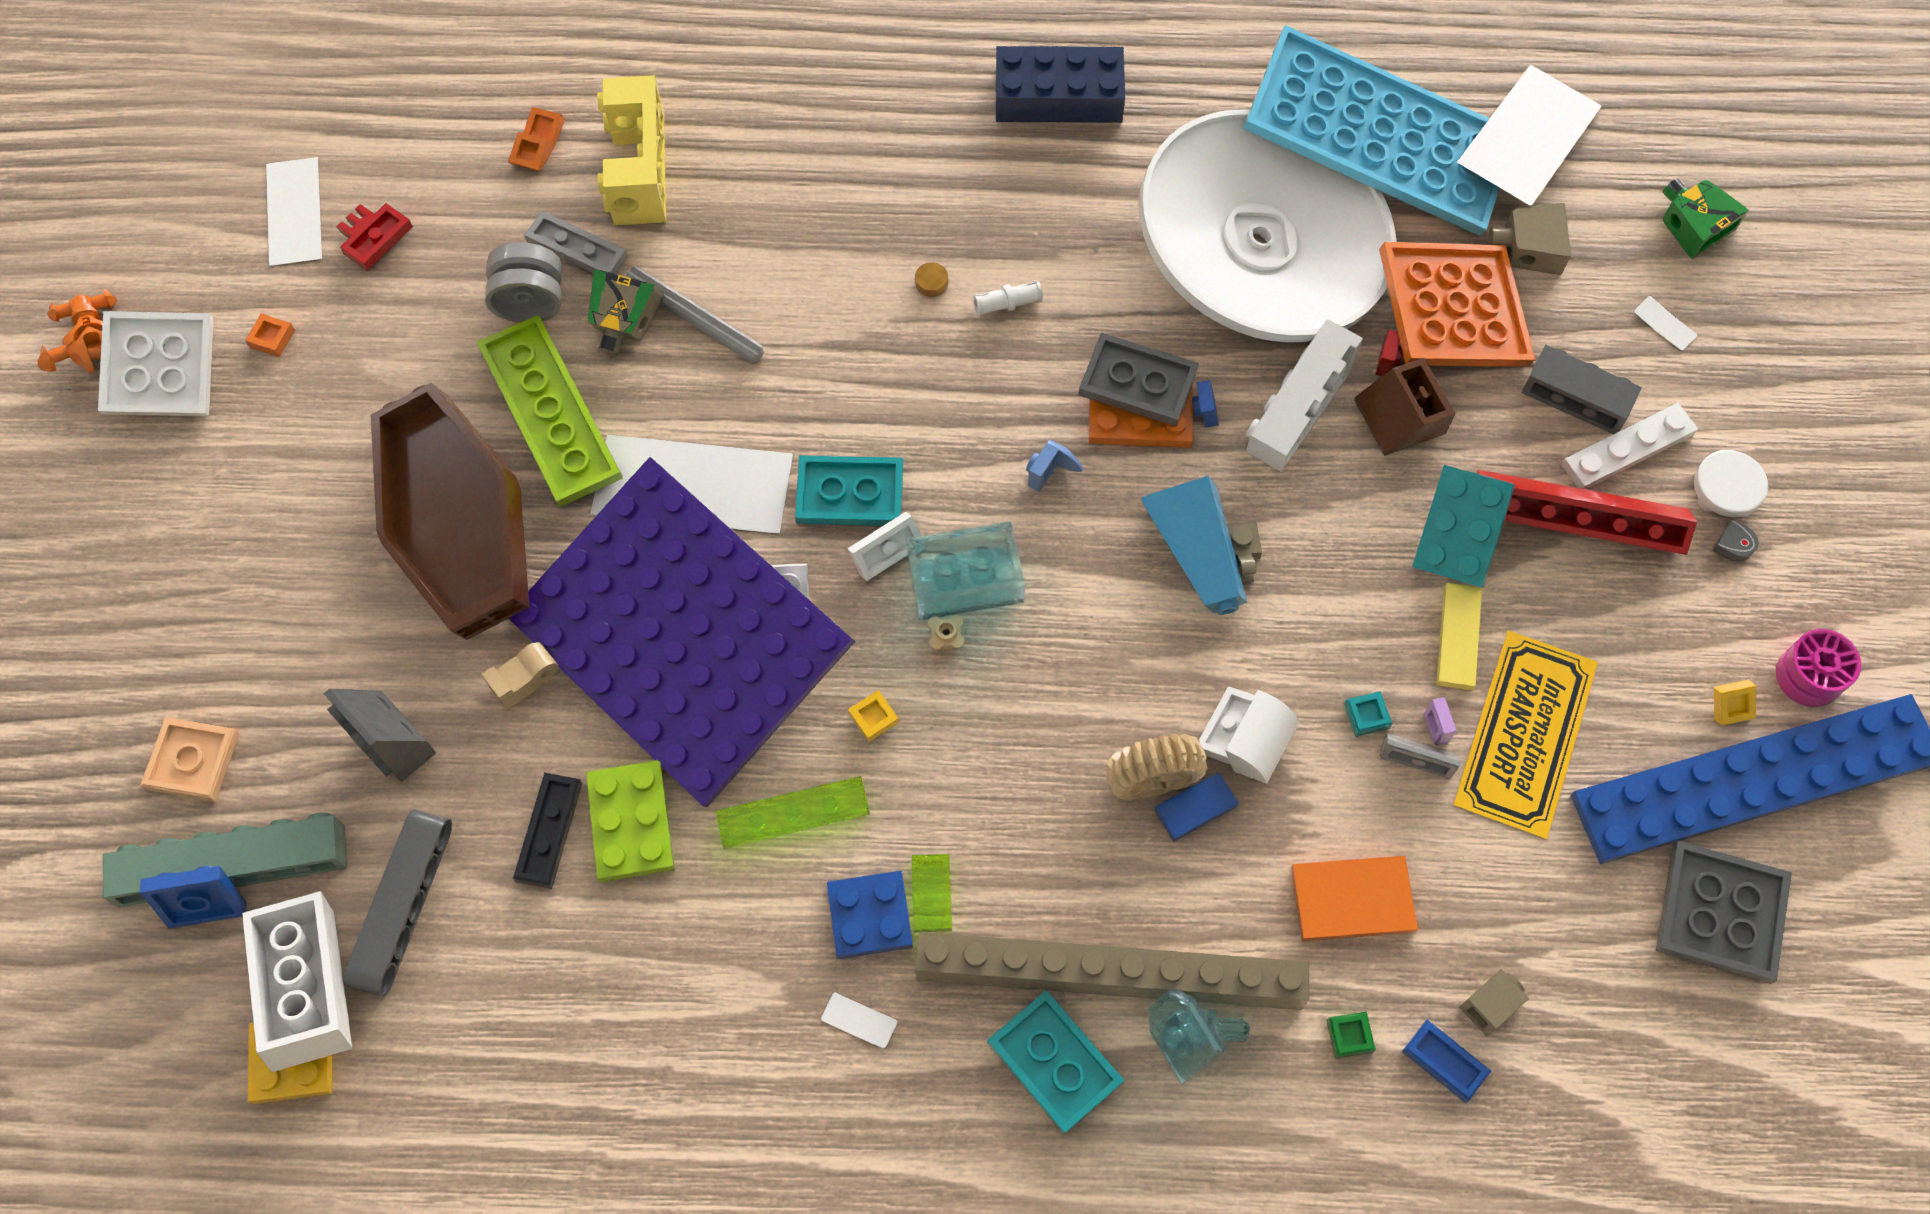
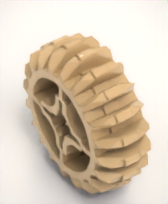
M1177 734L1170 736L1161 735L1158 738H1148L1143 742H1135V745L1124 747L1121 752H1116L1106 762V778L1113 795H1116L1118 799L1127 801L1152 799L1170 793H1177L1178 790L1188 788L1190 784L1197 783L1206 774L1208 769L1206 765L1207 758L1197 737L1187 734L1179 736Z

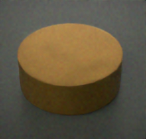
M934 262L921 265L915 273L917 290L928 297L941 295L948 287L947 270L941 264Z

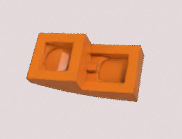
M532 107L524 132L517 133L508 162L512 165L540 172L558 140L565 121L563 115Z

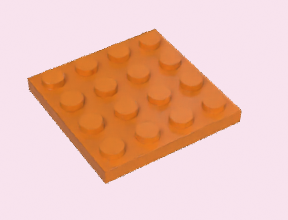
M1384 242L1379 251L1405 364L1425 358L1429 366L1529 367L1535 361L1506 245Z

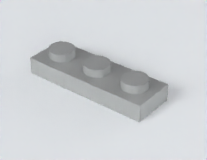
M541 211L524 235L527 243L548 248L561 259L593 274L595 269L616 274L628 257L626 249L544 211Z

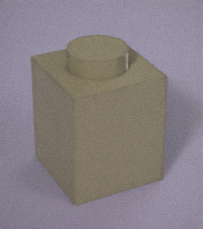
M1500 969L1461 1004L1459 1008L1487 1037L1526 1003L1529 998L1524 994L1525 990L1520 981L1511 974L1506 975Z

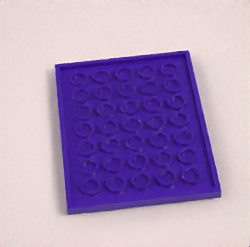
M649 457L531 587L528 591L530 608L509 618L533 643L540 642L559 665L558 667L654 760H658L661 766L704 807H708L856 642L652 457Z

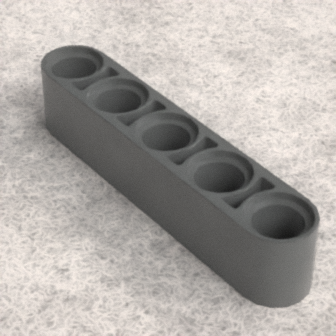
M415 809L408 814L344 974L345 986L379 996H385L389 992L449 841L452 830L451 819Z

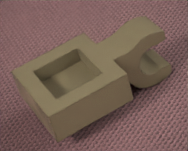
M1257 522L1227 524L1242 583L1254 582L1253 574H1256L1255 559H1260L1262 555Z

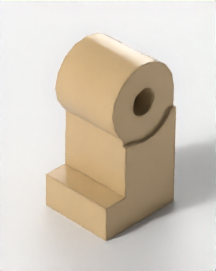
M536 642L526 646L517 656L497 669L492 666L481 673V675L508 711L552 678L557 672L559 665L543 644Z

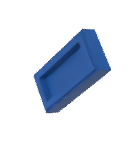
M1218 772L1157 805L1154 811L1174 842L1237 808L1239 803Z
M1428 1019L1421 1025L1402 1050L1406 1056L1464 1103H1467L1491 1072L1489 1068Z

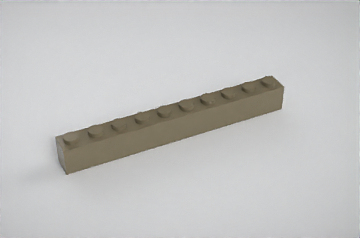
M919 932L915 969L916 981L1302 1010L1309 1001V961Z

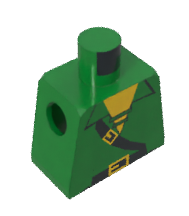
M1676 178L1662 191L1671 201L1669 208L1663 216V222L1691 259H1694L1735 231L1749 211L1744 205L1709 180H1703L1691 189H1688Z

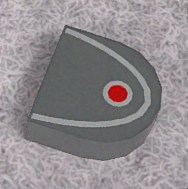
M1731 519L1727 523L1713 551L1733 561H1744L1749 559L1757 550L1758 538L1749 527Z

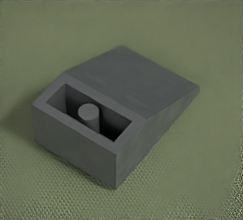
M328 689L323 693L333 704L327 709L329 713L386 777L393 773L402 782L436 754L427 740L382 691Z

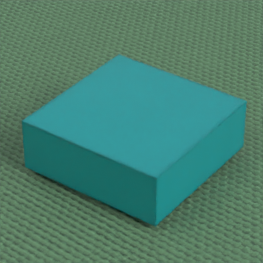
M1381 691L1346 699L1344 702L1355 737L1390 729L1393 725Z

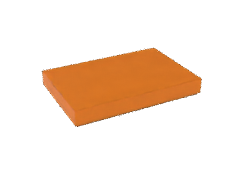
M1405 856L1299 863L1291 866L1302 941L1415 933L1418 930Z

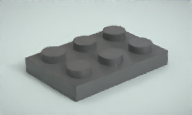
M1101 333L1079 387L1078 395L1177 427L1199 363Z

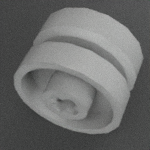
M521 242L498 246L489 253L486 265L488 281L485 287V303L492 313L508 321L523 322L536 315H539L541 320L544 321L552 318L559 312L562 293L560 288L562 263L560 257L552 250L541 245Z

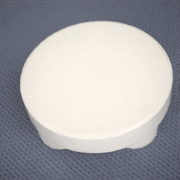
M1733 450L1712 453L1703 460L1694 476V488L1698 496L1697 503L1701 509L1707 512L1713 511L1726 517H1748L1766 498L1768 492L1767 476L1759 463L1744 453Z

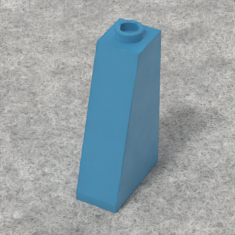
M1209 476L1141 497L1144 507L1208 609L1213 613L1218 612L1219 615H1225L1239 610V605L1248 603L1217 485Z

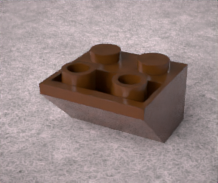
M1425 358L1391 369L1355 396L1354 399L1384 456L1446 434L1455 416L1454 410Z

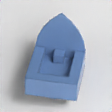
M1049 440L1041 453L1035 452L1027 464L1026 471L1029 472L1028 486L1040 492L1057 466L1074 472H1082L1083 466L1066 447L1053 440Z

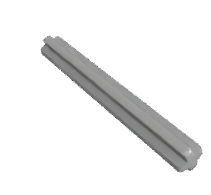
M634 266L626 274V277L655 284L664 292L660 302L662 306L750 362L757 363L763 356L764 350L761 344L641 268Z

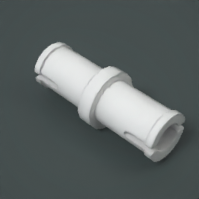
M1038 280L1014 287L1007 284L1001 286L1000 290L973 295L974 308L978 316L1003 309L1009 312L1015 310L1016 306L1043 301L1042 287Z

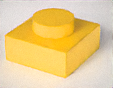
M1745 680L1714 687V720L1721 726L1756 718V685L1751 681Z
M879 690L848 709L849 716L868 743L899 724V718Z

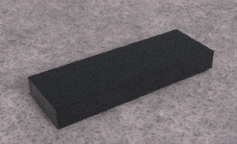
M544 772L513 876L515 882L548 889L553 888L582 787L580 779Z

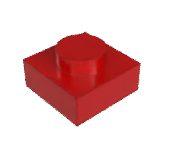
M1388 329L1381 348L1375 375L1383 376L1393 366H1400L1403 352L1401 346H1399L1398 331Z

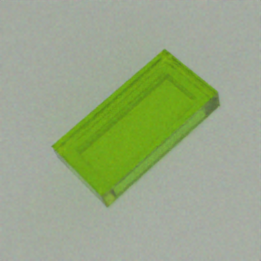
M949 854L912 855L914 933L952 931Z

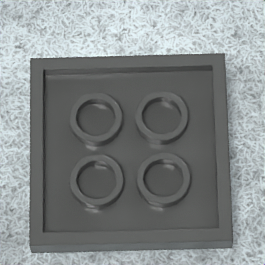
M1675 842L1672 847L1656 951L1768 984L1776 982L1792 872L1686 842Z

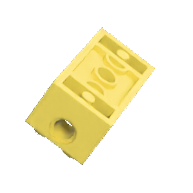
M652 75L603 78V92H598L597 100L599 112H605L603 113L605 133L611 132L613 145L637 144L638 157L603 159V173H598L597 180L599 193H603L605 213H611L614 226L666 222L665 125L656 77Z

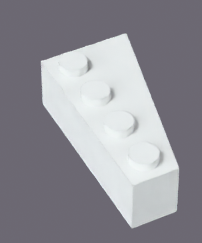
M1326 318L1311 343L1304 349L1294 369H1291L1285 376L1278 394H1273L1266 403L1263 410L1265 414L1261 420L1256 418L1250 425L1246 433V437L1249 438L1246 452L1282 472L1351 373L1363 338Z

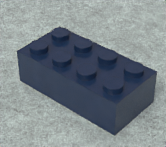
M996 46V122H1123L1125 106L1124 47Z

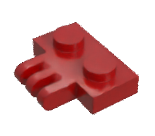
M387 203L375 214L359 204L355 211L362 218H358L353 213L346 217V220L353 226L352 228L344 222H340L336 226L348 238L340 246L343 254L366 271L413 228L410 219Z

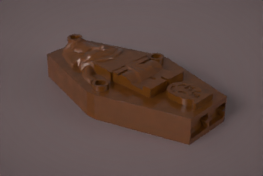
M432 383L417 387L411 394L398 401L387 403L381 410L371 414L376 531L387 552L447 628L456 635L468 640L530 608L521 488L516 476L450 397Z

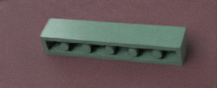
M314 813L309 815L306 820L278 819L272 821L270 826L256 828L244 825L232 829V832L223 834L201 832L195 834L193 839L180 841L174 838H166L156 841V845L120 846L116 852L103 854V898L118 908L147 903L140 894L141 879L156 877L165 872L180 873L192 871L202 866H220L235 887L347 869L345 826L334 815Z

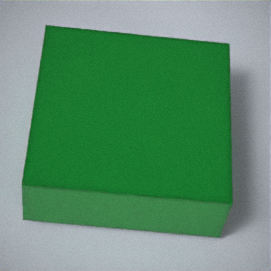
M1367 1011L1329 1017L1326 1020L1335 1059L1376 1051Z

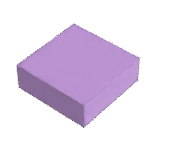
M1445 697L1433 699L1424 712V716L1432 740L1438 746L1449 743L1457 730Z

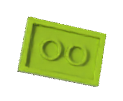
M655 760L586 772L596 871L599 882L675 870L663 767L660 762Z

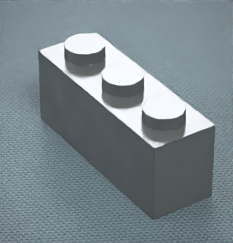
M1545 345L1521 393L1615 434L1621 430L1628 419L1642 387L1632 383L1627 378L1618 377L1604 371L1593 363H1586L1570 356L1561 349Z

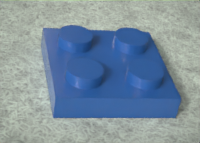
M202 866L196 870L180 873L165 872L156 877L141 879L140 894L168 929L242 917V913L246 912V901L220 866Z
M902 870L827 882L837 960L913 948Z

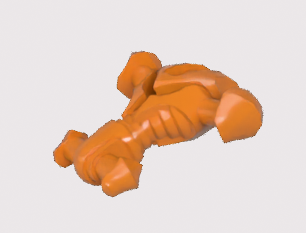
M106 289L103 290L104 294L89 297V295L79 294L69 300V303L57 306L54 303H50L47 313L49 319L60 322L59 319L71 316L72 323L75 326L63 338L62 346L47 351L42 345L37 361L38 367L43 371L55 372L57 371L55 363L71 358L73 362L83 367L89 374L94 373L95 369L92 361L101 359L103 325L97 309L105 307L112 309L116 305V297Z

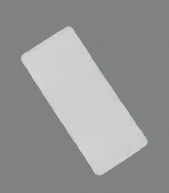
M1648 296L1634 310L1651 328L1680 350H1684L1697 337V333L1675 318L1651 296Z
M838 993L832 994L821 1017L822 1021L881 1048H886L897 1025L896 1019L870 1009Z

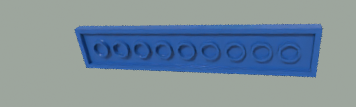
M1909 694L1574 791L1570 797L1599 863L1604 864L1930 768V728L1913 695Z

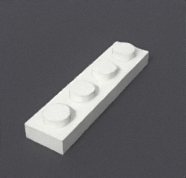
M1676 403L1565 458L1561 466L1577 488L1588 489L1694 436L1698 428L1681 405Z

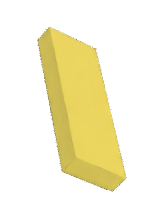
M1446 583L1444 586L1436 685L1470 691H1473L1475 688L1482 588L1454 583Z

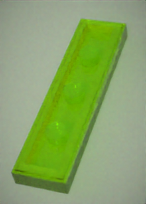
M861 776L715 811L724 849L870 814Z

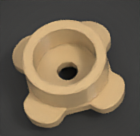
M952 615L950 618L940 619L937 616L930 618L928 621V628L932 633V637L929 640L930 647L934 650L941 649L944 651L961 648L965 643V639L961 635L963 619L958 615ZM948 630L950 633L948 635H944L943 631Z

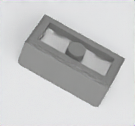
M1389 732L1385 734L1379 755L1381 758L1448 779L1452 778L1461 764L1458 754Z

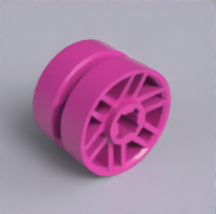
M1815 629L1803 634L1782 654L1777 662L1776 677L1779 686L1790 699L1804 706L1821 707L1833 702L1856 682L1861 673V658L1857 648L1844 635L1829 629Z

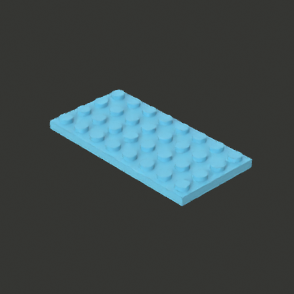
M1285 25L1279 35L1243 129L1478 236H1482L1487 230L1500 188L1457 162L1490 118Z

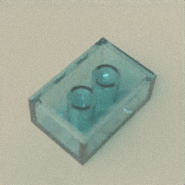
M1011 521L905 539L906 557L918 620L1024 603L1025 583Z

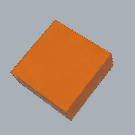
M261 313L245 341L250 348L280 357L295 329L289 322Z

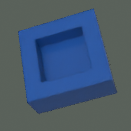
M1210 380L1196 382L1198 396L1192 397L1196 417H1203L1206 428L1218 426L1216 402Z

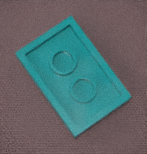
M799 455L795 510L796 524L886 525L902 514L903 458Z
M1444 465L1412 567L1483 588L1516 485Z
M1047 990L987 1040V1044L1063 1135L1125 1081Z

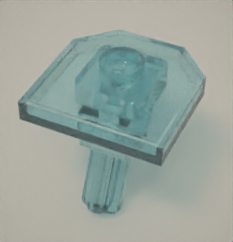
M1175 988L1163 994L1148 1008L1150 1033L1181 1084L1192 1079L1227 1050L1222 1042H1245L1249 1038L1250 1025L1244 1019L1218 1018L1216 1010H1202L1194 997Z

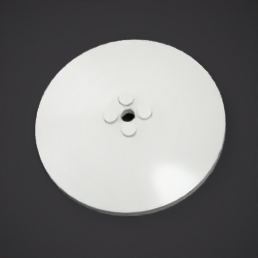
M1230 110L1208 114L1190 121L1172 133L1158 148L1144 175L1140 190L1139 214L1143 236L1152 258L1166 280L1187 302L1207 317L1236 332L1278 342L1312 341L1326 318L1348 329L1371 311L1387 288L1379 249L1384 242H1397L1392 215L1381 191L1243 129L1250 110ZM1253 234L1260 235L1262 239L1266 240V243L1256 241Z

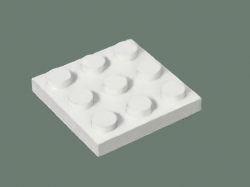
M103 311L98 412L102 415L209 416L214 317L210 313Z

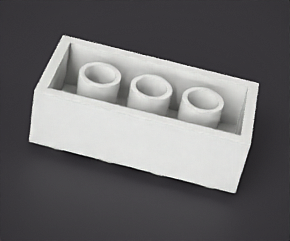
M321 891L242 913L256 1051L268 1068L275 1072L352 1049L335 915Z

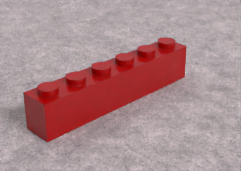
M1477 470V474L1516 485L1505 521L1678 554H1688L1697 525V520L1688 508Z

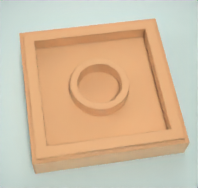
M165 717L140 786L148 791L216 802L239 733L232 728Z

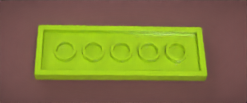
M539 315L477 341V345L559 508L623 479L613 456Z

